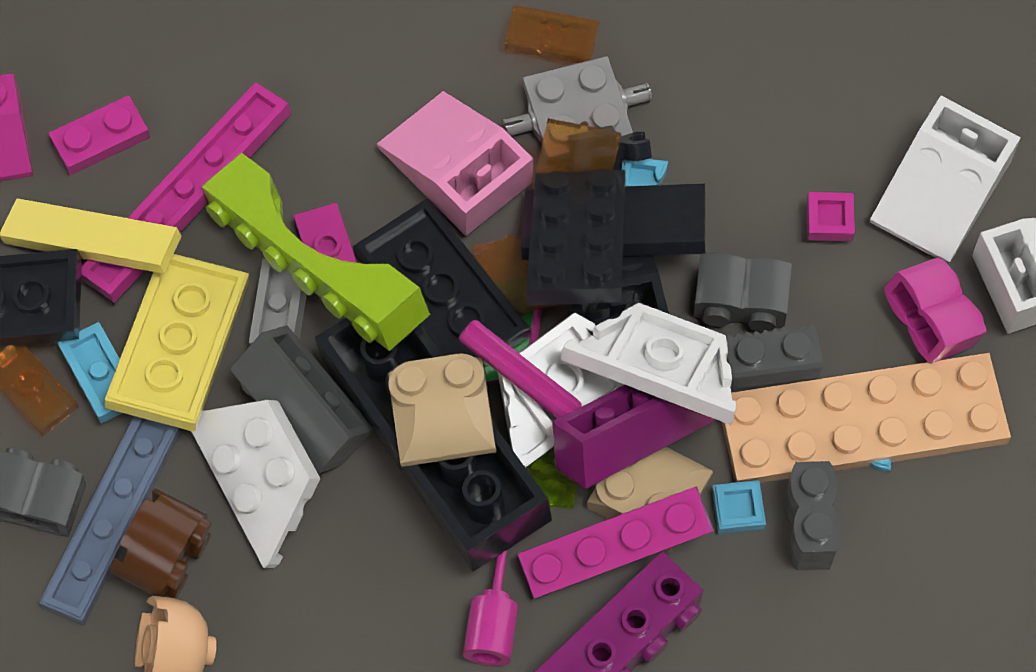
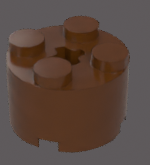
M155 488L152 491V501L147 498L144 500L119 545L128 550L122 562L114 558L110 573L153 596H168L177 599L189 576L185 572L188 568L187 562L190 556L199 559L211 537V533L208 532L211 522L207 521V514Z

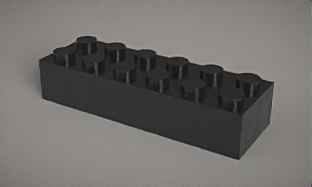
M347 317L315 337L324 364L351 402L374 428L373 432L473 572L552 521L548 497L493 423L496 452L401 467L388 373L405 362L443 356L420 324L390 351L376 340H373L371 343L364 340L353 327L352 321Z

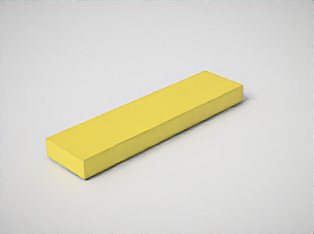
M18 198L0 231V238L4 244L45 252L78 249L82 259L165 274L182 237L178 228Z

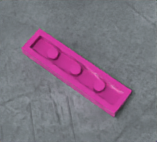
M695 486L518 553V557L535 599L708 534L714 530L698 487Z

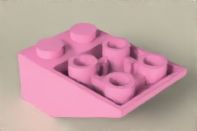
M444 91L377 143V147L465 236L469 235L533 183V157L502 127Z

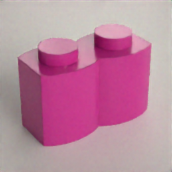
M940 257L898 271L884 287L886 298L892 310L908 326V331L915 347L931 364L973 348L987 332L982 313L963 295L957 274Z

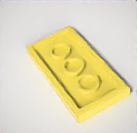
M173 254L165 274L153 272L104 400L105 408L195 432L247 289L249 273Z

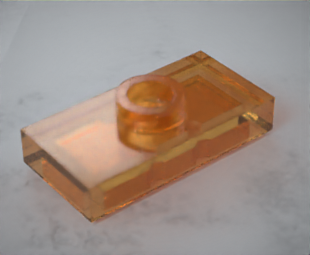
M514 5L505 39V50L576 64L590 61L593 57L600 21Z
M24 344L10 345L0 352V390L42 436L46 435L79 408L77 401Z

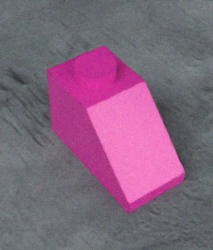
M14 73L0 75V182L33 176L22 98Z

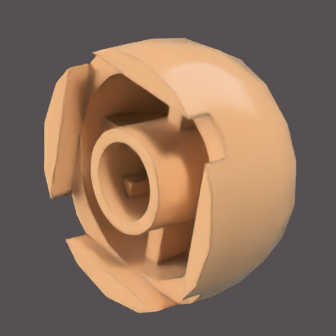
M149 597L146 603L154 606L152 613L142 612L136 640L135 667H142L145 664L144 672H203L205 665H212L216 655V638L208 636L207 623L199 610L188 602L175 598Z

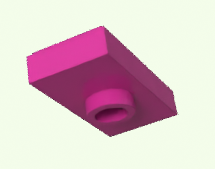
M337 203L294 215V222L302 243L321 254L342 261L357 263Z

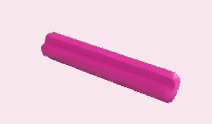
M471 321L461 332L459 340L463 345L559 419L581 407L582 404L577 398L479 321Z

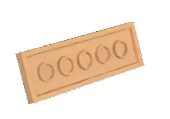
M990 353L939 360L932 364L926 362L732 392V401H736L734 420L731 425L722 422L735 483L756 480L764 483L789 479L795 462L829 461L835 471L866 467L871 462L889 459L891 462L1005 445L1011 439Z

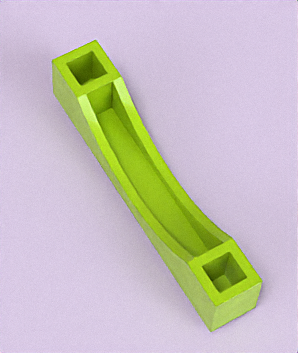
M242 152L201 186L209 202L206 210L219 226L224 228L228 224L234 229L239 240L247 248L252 250L257 247L260 249L268 263L275 270L282 272L285 269L292 274L295 283L307 295L315 292L321 297L326 308L338 319H341L343 316L347 317L352 321V325L358 334L367 342L371 343L373 340H376L390 351L430 315L420 287L391 265L342 261L321 254L302 243L284 224L282 200L271 175Z

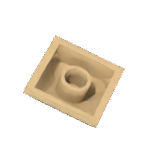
M453 354L405 362L388 373L401 467L496 452L485 371L481 358L468 354Z
M664 447L597 483L587 501V509L606 519H611L695 486L698 487L699 493L702 495L713 475V471L668 447Z

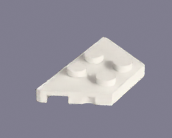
M637 303L622 311L619 317L607 319L594 326L592 336L579 343L570 339L563 345L562 361L729 425L734 420L736 401H732L731 395L732 374L731 367L726 361L728 355L726 335Z
M573 313L519 354L581 402L582 407L625 384L561 360L562 348L565 342L573 339L579 343L593 335L595 323ZM498 372L510 446L526 468L554 446L552 422L558 418Z
M263 400L202 411L196 431L191 432L263 568H275L283 558L278 553L288 531H296L303 516L304 505L311 499L320 481V477L279 401Z

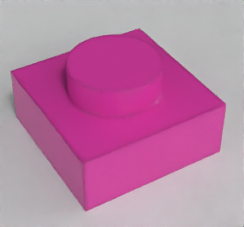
M808 192L807 240L853 241L855 235L854 193Z

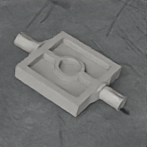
M608 56L523 77V88L529 103L528 114L503 119L504 130L510 136L533 131V134L542 144L547 163L572 156L569 133L610 125L615 129L616 137L633 133L627 116V107L652 101L651 89H649L648 83L623 89L615 79Z

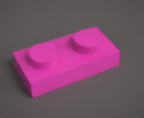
M127 95L49 132V137L69 175H73L149 139L150 134L132 99Z

